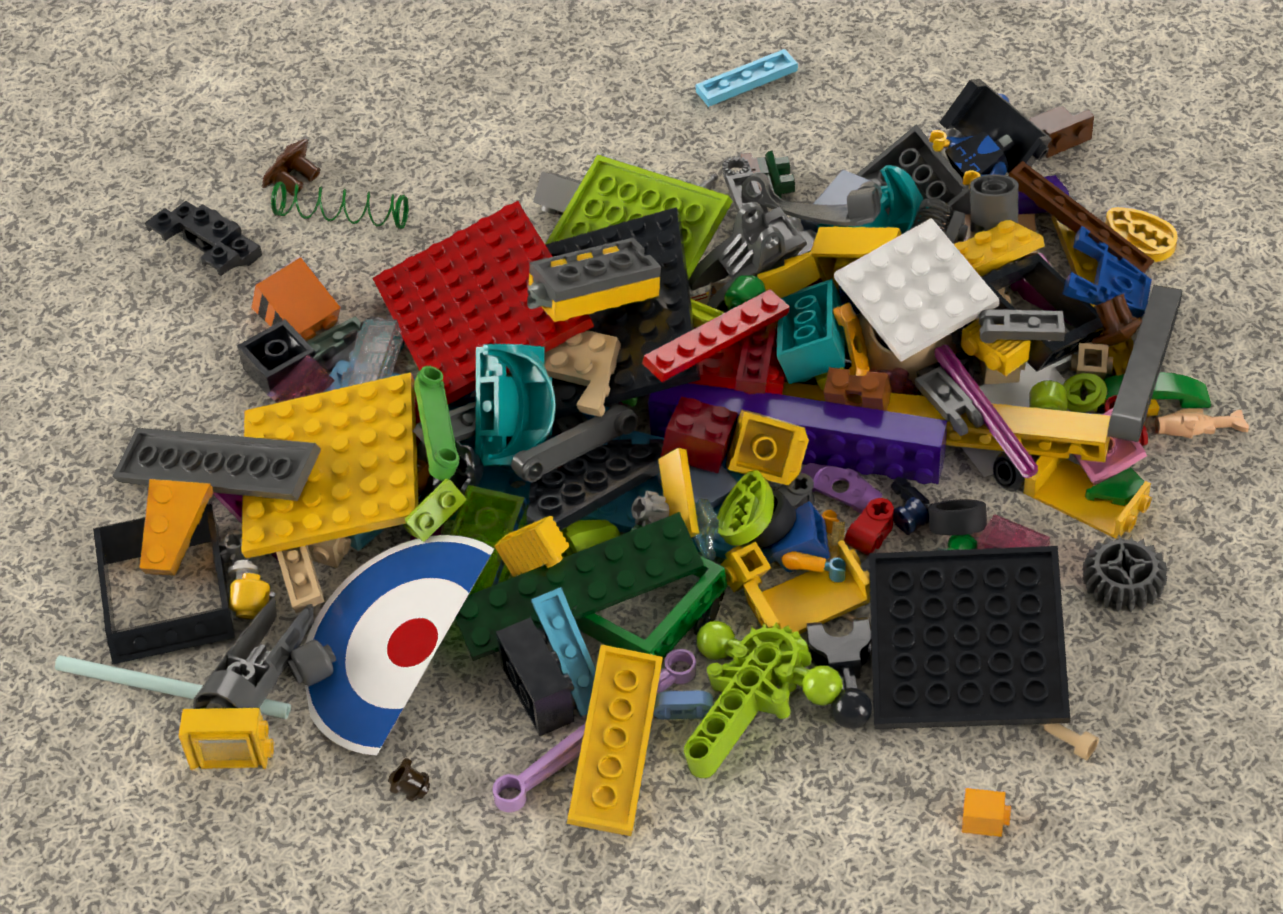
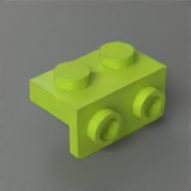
M445 479L405 518L406 524L402 526L409 534L425 542L467 499L451 480Z

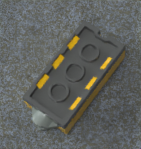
M635 238L530 262L527 305L530 309L542 307L553 321L557 322L585 314H593L608 308H617L636 301H644L648 298L659 296L661 266L651 255L644 256V248Z

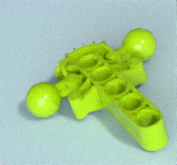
M711 621L703 625L699 629L696 638V645L701 654L713 660H720L727 656L733 657L734 660L722 666L719 663H712L707 667V674L712 689L720 691L722 694L684 746V755L691 774L698 778L712 776L758 711L775 714L779 719L787 718L791 713L788 702L790 692L794 691L797 685L803 687L805 696L813 704L822 706L832 704L843 688L842 678L839 673L832 667L824 665L813 667L810 670L805 668L811 665L812 661L811 654L808 652V644L805 642V639H802L798 631L792 632L789 626L781 629L777 622L772 628H768L765 623H763L762 629L758 630L751 626L750 633L740 641L735 639L733 630L725 622Z

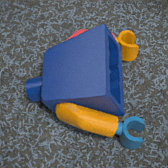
M810 501L795 509L796 520L786 536L777 543L760 549L769 564L777 561L785 572L810 570L823 573L824 570L829 571V578L834 582L845 580V561L839 557L831 559L830 562L826 561V559L830 558L827 533L839 531L837 514L829 509L820 515Z

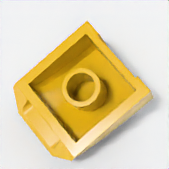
M742 409L737 418L727 454L726 468L742 474L757 470L766 480L789 485L800 473L809 441L804 427Z

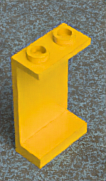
M1040 456L1036 461L1038 466L1037 474L1028 479L1025 478L1023 494L1115 539L1118 535L1122 536L1124 532L1130 533L1137 522L1136 516L1140 512L1145 513L1152 501V497L1149 496L1151 483L1148 481L1143 483L1131 501L1125 506L1112 504L1111 500L1095 498L1094 501L1088 500L1085 497L1086 490L1094 485L1080 465L1059 457Z
M843 540L837 542L839 558H842L846 563L845 580L842 582L832 581L829 578V571L823 570V573L808 571L761 592L755 580L743 584L746 601L761 627L765 623L768 628H772L777 622L781 629L789 626L792 632L798 631L801 634L807 631V623L822 622L824 624L870 603V573L868 570L863 571L861 569V562L854 549L849 550Z

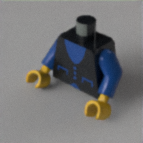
M934 130L929 138V142L933 143L932 148L936 152L942 151L943 147L946 149L945 152L951 166L962 177V184L968 185L969 189L970 183L978 177L993 174L1005 175L1010 169L1005 154L1016 148L1014 142L1007 134L994 142L986 132H981L975 136L958 138L947 137L943 131Z

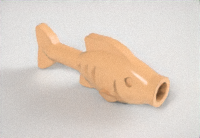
M1188 408L1155 418V431L1157 434L1191 439L1194 435L1203 433L1214 434L1216 428L1232 427L1242 432H1248L1249 425L1245 421L1243 412L1240 409L1231 413L1230 416L1211 417L1205 415L1201 408Z

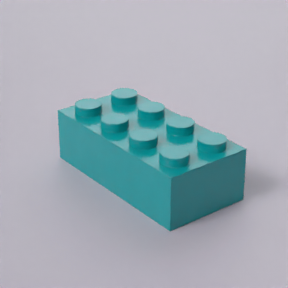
M833 279L803 288L781 298L790 308L788 314L778 320L777 358L789 384L798 381L805 382L814 376L828 373L829 367H844V327L838 325L833 314V309L842 306L843 302Z

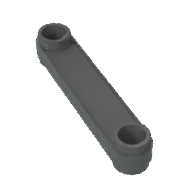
M614 404L608 411L604 412L602 417L596 416L527 451L522 450L518 452L511 462L512 470L525 481L535 482L543 474L616 437L632 433L638 425V416L627 406Z

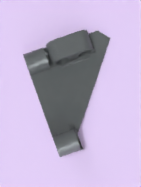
M761 172L752 173L742 184L741 192L747 200L758 202L771 209L781 207L786 215L817 223L860 226L873 222L881 211L880 200L882 190L873 181H867L857 190H852L847 196V204L840 205L804 204L785 201L775 194L768 177ZM750 181L759 182L762 191L760 193L753 192L750 188Z

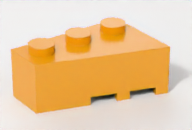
M149 479L140 569L145 574L175 576L191 543L192 535L202 519V514L209 498L211 499L213 495L211 484Z

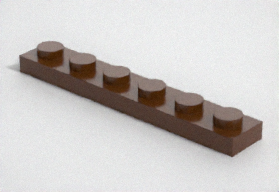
M1022 161L1009 173L1008 176L1018 182V191L1024 193L1037 206L1045 209L1061 224L1066 225L1075 233H1077L1081 226L1090 231L1088 236L1098 244L1099 242L1106 243L1108 245V252L1117 257L1119 261L1124 257L1144 274L1154 263L1152 258Z

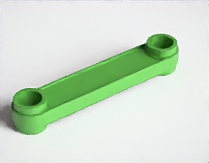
M425 366L417 374L414 381V391L416 393L425 441L429 473L434 478L444 481L454 475L459 465V455L456 449L446 399L443 374L435 367Z

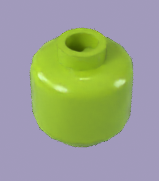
M1044 380L1032 386L1029 392V407L1068 411L1067 390L1056 381Z

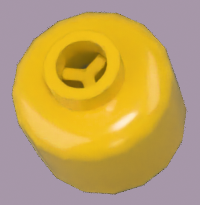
M244 573L242 574V579H236L231 583L229 608L236 612V617L254 619L269 602L270 585L260 580L261 575Z

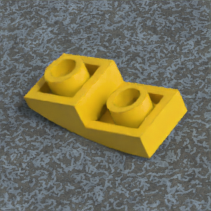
M808 252L784 260V266L757 274V278L764 283L766 291L771 289L776 295L783 298L812 284L821 278V274L812 252Z

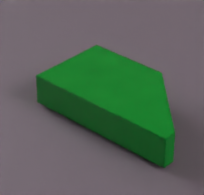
M1130 467L1087 489L1085 497L1093 501L1095 498L1111 500L1112 504L1125 506L1131 501L1145 481Z

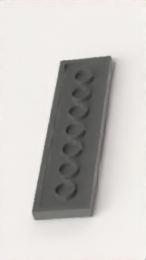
M136 428L112 477L121 483L148 486L149 479L209 483L212 486L213 492L298 501L321 449L316 443Z

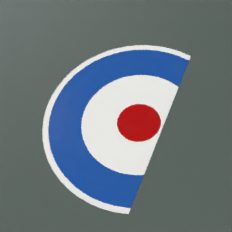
M430 536L425 542L420 539H414L394 546L373 557L348 576L333 592L317 615L306 640V643L311 640H317L322 646L328 644L336 657V661L332 663L333 674L313 686L305 685L310 717L327 738L339 746L354 752L368 755H377L494 548L483 542L462 536Z

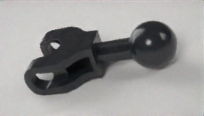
M867 617L854 618L853 630L848 635L842 637H833L827 634L822 626V622L807 623L808 652L811 654V662L815 666L824 665L832 667L842 678L843 688L831 704V713L834 720L840 726L847 729H856L867 723L872 713L870 698L865 692L857 688L856 679H860L861 667L868 662L872 655L871 629Z

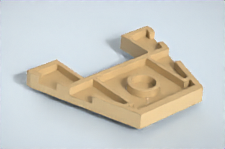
M585 331L544 353V366L549 377L587 386L576 405L580 412L602 417L605 412L604 400L605 397L609 396L610 376L614 374L621 344L617 337Z

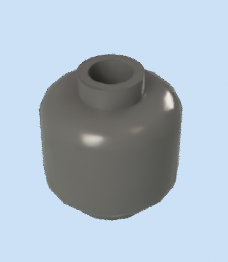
M311 640L292 650L290 654L291 660L287 661V664L298 684L303 682L306 686H313L333 674L332 663L336 661V657L328 644L322 646L319 641Z

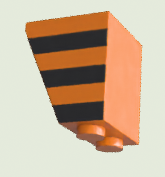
M300 257L255 285L251 309L270 326L286 319L305 341H308L315 337V332L322 328L328 330L338 322L341 307Z

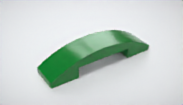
M1160 372L1152 399H1179L1181 408L1211 407L1206 384L1185 375ZM1124 374L1102 379L1106 384L1108 392L1105 402L1109 397L1118 395ZM1100 405L1098 408H1104L1105 405Z

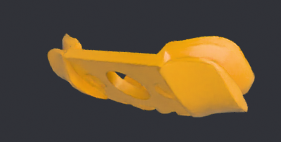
M846 303L834 308L833 314L838 325L844 327L852 367L849 368L850 374L864 376L867 374V371L869 372L867 348L864 344L865 340L858 316L855 314L851 303Z

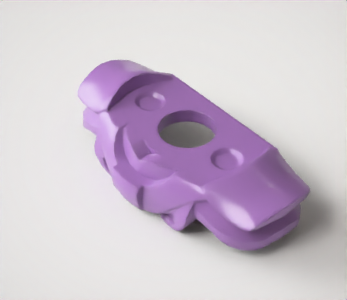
M809 463L801 471V473H805L813 479L814 487L812 492L817 491L849 505L860 514L871 500L882 497V493L860 477L856 471L849 468L843 469ZM838 480H844L849 484V488L843 493H837L832 489V485Z

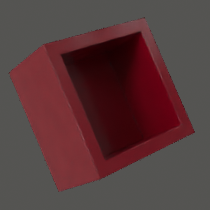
M681 396L666 428L661 457L677 448L686 449L689 466L718 474L732 441L738 412L722 406L703 403L694 398Z

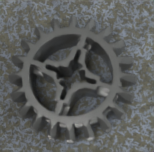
M1118 535L1115 541L1106 537L1104 543L1096 542L1094 548L1089 549L1083 562L1084 584H1087L1088 594L1094 593L1095 602L1104 599L1105 608L1112 603L1116 604L1117 611L1122 606H1127L1128 610L1132 612L1135 605L1142 610L1147 603L1153 605L1156 598L1161 597L1164 585L1167 583L1166 562H1163L1162 553H1155L1154 545L1145 546L1144 538L1139 542L1134 541L1132 535L1128 540L1122 539Z

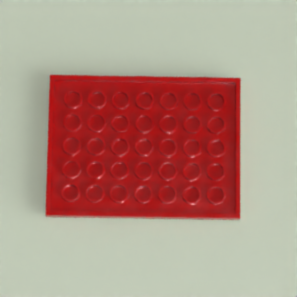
M519 201L504 206L501 210L488 217L481 218L475 224L455 232L452 236L439 243L432 244L428 249L406 258L403 262L390 269L383 270L379 275L372 278L419 371L425 366H432L442 372L447 404L476 390V347H483V344H522L544 347V353L571 337L594 327L589 314L554 322L542 307L528 308L530 262L553 256ZM506 366V373H508V372H510V371H509L508 367Z

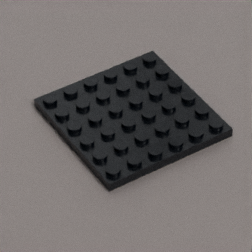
M1058 546L869 553L874 729L1070 723Z

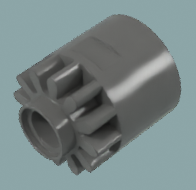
M997 174L984 175L970 183V231L975 232V234L988 231L1006 220L1018 223L1019 184L1014 178Z

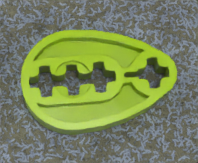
M754 470L746 473L732 488L719 510L715 528L729 545L738 546L752 541L767 528L772 519L774 510L773 491L759 471Z

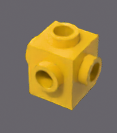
M756 542L744 548L739 545L725 554L727 559L721 564L725 568L727 584L734 593L743 589V584L755 580L759 586L762 583L760 578L771 569L770 564Z

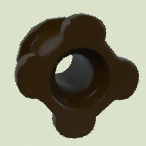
M405 758L388 778V782L391 784L389 791L393 794L401 791L406 795L407 800L413 802L417 799H422L429 791V775L426 772L420 773L411 767L412 760Z

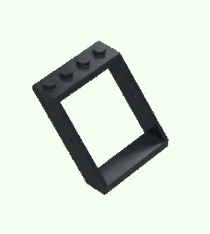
M212 503L206 505L202 519L192 535L189 547L212 542L222 608L121 630L115 629L108 564L141 557L145 517L93 528L105 633L112 664L235 638L232 612L229 608V594L224 562L220 554V537Z

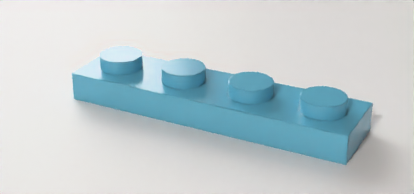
M783 49L696 84V93L710 107L798 71V63L786 49Z
M560 587L531 601L551 649L555 650L558 655L562 674L568 673L572 680L574 691L571 694L575 700L578 713L582 717L588 713L596 669Z

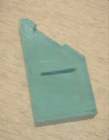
M699 498L695 508L700 534L694 536V539L702 556L713 561L716 557V552L713 549L714 533H718L719 520L709 499Z

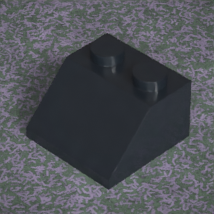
M286 319L237 345L243 369L271 400L297 387L316 355L315 350Z

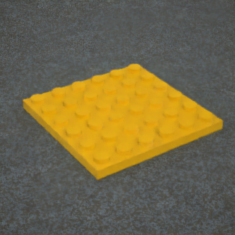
M411 372L244 410V437L316 443L321 449L298 501L243 495L241 552L246 559L406 524L405 518L418 506L416 434L413 432L416 427L414 378Z

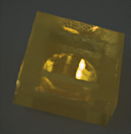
M833 521L832 534L827 533L831 559L840 557L837 542L844 541L845 522Z

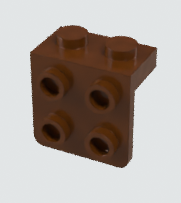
M1058 106L1029 118L1032 123L1052 138L1047 145L1049 147L1045 155L1047 158L1092 139L1094 115L1089 110L1072 115L1065 107Z

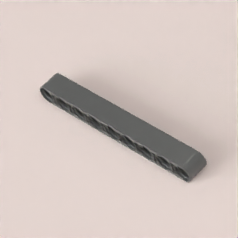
M1153 285L1111 414L1108 437L1134 442L1139 441L1178 315L1182 289Z

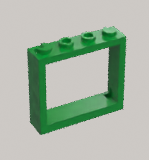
M636 524L630 531L638 529L642 525ZM699 555L704 564V570L693 575L700 579L646 640L596 613L576 620V624L580 631L607 646L662 656L664 659L694 626L698 618L702 617V614L709 609L714 600L728 587L725 568Z

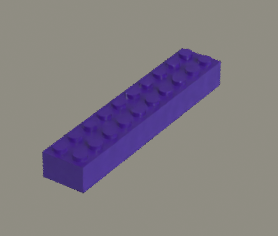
M689 383L651 393L648 400L650 432L654 436L665 437L668 423L682 396L694 398L710 405L725 407L738 412V416L741 410L744 409L804 427L809 441L802 462L803 465L815 463L843 469L849 468L864 475L877 474L887 476L890 479H895L899 476L917 481L920 484H939L945 459L947 420L781 394H746L743 391H736L731 388Z

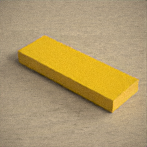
M677 448L658 459L663 494L666 497L665 502L669 506V516L680 512L692 538L700 533L686 449Z

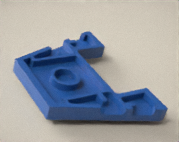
M1081 226L1076 233L1073 247L1098 261L1095 281L1093 284L1071 272L1065 281L1063 295L1098 305L1124 293L1132 316L1141 318L1148 304L1152 279L1124 257L1119 261L1117 257L1108 252V245L1106 243H1096L1088 236L1090 231Z

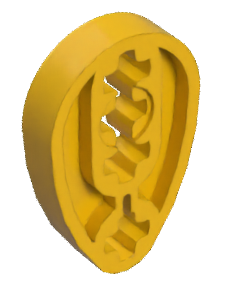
M1113 207L1107 211L1105 224L1152 258L1154 262L1166 260L1175 252L1178 235L1176 229L1169 222L1150 213L1132 208Z

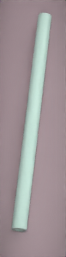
M59 655L55 662V669L58 671L194 699L203 686ZM265 699L260 706V711L264 715L287 719L291 711V704Z

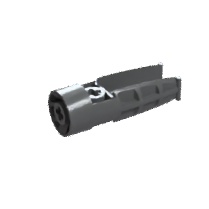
M271 592L269 594L270 601L239 635L237 641L226 652L225 656L196 694L193 700V708H260L273 687L277 684L281 673L288 667L287 661L291 660V651L301 645L307 630L311 629L314 623L313 605L308 604L301 611L274 648L268 651L266 646L260 643L277 617L276 595L274 592Z

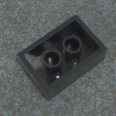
M528 618L497 631L496 637L501 667L539 736L573 723V710L577 709L571 694L574 691V686L568 673L562 674L559 669L561 663L555 650L549 651L546 646L548 641L541 627L536 628L532 619Z

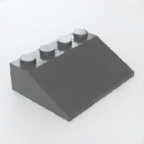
M917 124L856 174L877 183L879 186H886L887 183L880 170L886 165L899 167L911 176L923 199H938L950 205L954 211L965 213V215L970 214L969 186L962 184V177L940 152H936L932 148L933 143L929 142L928 137ZM890 207L885 209L888 216L890 212ZM928 207L929 209H934V210H937V211L942 212V213L945 214V215H948L946 212H944V211H942V210H940V209H937V208H934V207Z

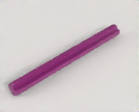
M946 344L937 347L934 351L935 358L953 381L973 401L972 404L983 416L985 426L1022 476L1028 479L1036 475L1038 466L950 347Z

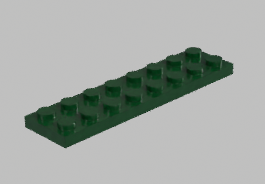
M678 512L564 557L552 567L547 568L544 565L467 596L455 620L471 659L475 661L499 651L496 632L528 618L532 619L536 628L541 627L543 629L531 600L550 591L562 588L576 621L704 570V564L681 514Z

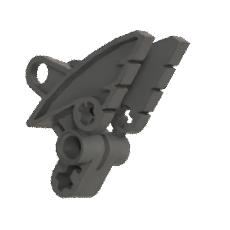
M749 202L739 209L732 235L697 264L688 280L689 287L693 291L709 285L711 282L714 283L725 279L729 275L731 279L706 304L726 313L729 310L725 303L724 295L737 277L741 275L757 277V274L784 266V260L811 252L817 233L814 230H805L799 233L781 207L765 213L758 202ZM756 209V213L752 217L745 218L750 211Z

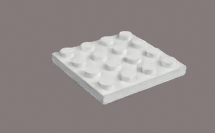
M932 218L834 272V279L900 362L977 319L983 310L994 309L999 306V298Z

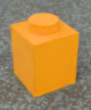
M965 788L962 833L1002 837L1003 825L1010 826L1011 806L1005 805L1006 792Z

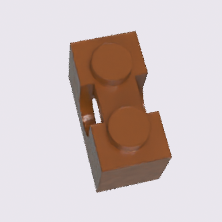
M829 367L823 394L825 402L887 411L891 388L887 373L867 371L866 375L857 376L851 375L850 369ZM847 395H860L862 403L849 401Z

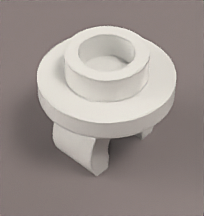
M249 560L236 561L234 565L228 568V575L236 579H242V574L244 573L258 574L259 572L258 566L252 564Z

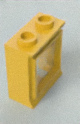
M260 708L182 710L178 737L190 770H194L199 766L201 769L258 768V765H262L263 769H266L268 758H273L274 741L272 738H268V721H263Z

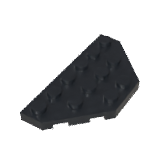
M632 439L611 440L607 442V445H601L543 474L539 480L532 482L530 485L527 524L529 525L545 517L552 516L553 521L556 522V526L561 531L660 473L658 459L661 458L664 440L649 439V444H632Z

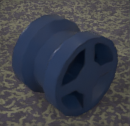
M912 497L906 501L905 506H898L894 509L892 518L899 529L906 535H910L918 525L924 526L929 522V513L919 499Z

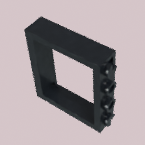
M1039 254L1028 258L1022 257L1015 264L1008 263L1001 270L997 271L994 269L987 276L981 277L999 298V306L994 308V310H1016L997 290L1025 279L1057 311H1063L1064 318L1075 328L1065 333L1064 341L1030 340L1027 363L1036 372L1078 352L1079 343L1091 342L1092 339L1101 335L1102 331H1104L1097 311L1090 303L1063 295L1066 280Z

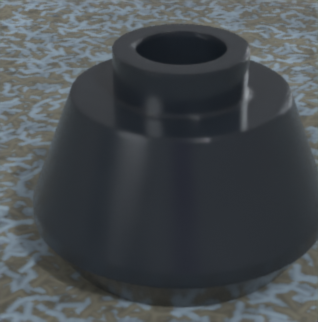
M1005 451L998 454L993 464V475L996 482L1007 491L1020 489L1024 485L1025 478Z

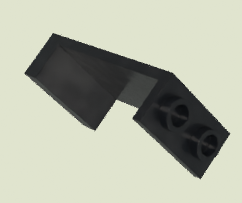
M981 79L969 80L939 122L946 129H957L965 137L986 132L996 142L1007 134L1016 147L1005 154L1010 167L1007 173H1010L1022 161L1032 167L1036 160L1039 161L1046 155L1049 150L1047 145L1052 140V138Z

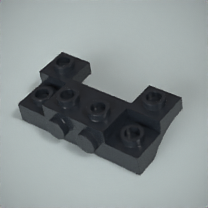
M185 201L172 212L163 208L145 222L147 230L149 232L154 230L162 236L164 241L182 232L185 241L205 253L200 257L202 265L206 266L208 264L215 268L220 276L235 267L250 266L262 256L260 245L243 236L240 226L235 221L226 219L217 210H211L203 204L197 208L188 201Z

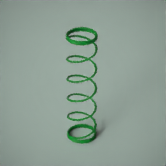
M280 181L277 182L271 195V209L275 216H285L293 208L294 203H296L297 210L304 219H309L319 205L321 213L327 221L336 219L343 207L347 219L352 224H357L365 215L367 208L372 223L377 227L384 224L391 210L395 226L398 229H403L408 219L409 203L406 195L398 197L394 211V194H392L389 211L381 224H376L372 218L369 202L370 191L367 192L364 211L357 221L350 220L345 203L346 189L343 190V199L339 211L332 219L325 216L322 208V186L319 187L317 204L309 216H304L300 212L297 200L298 184L295 185V196L286 213H283L287 198L285 184ZM281 186L282 197L278 211L276 209V196L278 188ZM402 199H403L404 209H403L402 222H401V225H400L399 215H400V207H401V203H402Z

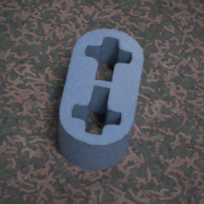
M699 690L660 692L656 695L653 714L660 720L704 719L714 705V699L710 693Z

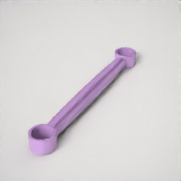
M675 649L666 655L664 661L665 668L660 672L657 694L665 691L673 683L685 684L695 677L696 659L690 651ZM677 661H685L691 666L684 672H676L670 668ZM585 724L558 743L518 776L507 774L499 777L493 784V796L497 808L503 812L520 810L526 803V792L580 755ZM506 788H516L521 791L513 799H503L499 796V793Z

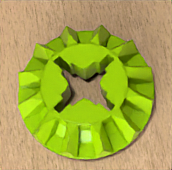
M1080 373L1064 382L1063 386L1067 390V408L1071 412L1086 413L1092 410L1097 412L1100 405H1105V398L1108 395L1107 387L1099 376L1091 373ZM1083 387L1088 392L1085 401H1082L1080 398Z

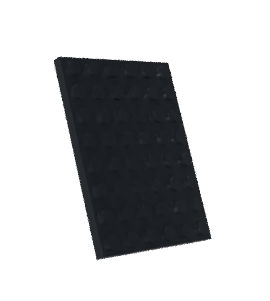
M677 207L545 244L554 257L635 238L644 248V256L651 255L661 266L659 296L589 314L594 327L587 331L617 337L621 344L614 374H611L609 380V396L605 397L604 406L701 380L699 363L663 382L642 364L644 355L694 329L681 218ZM552 378L556 404L554 420L580 413L576 404L587 386Z

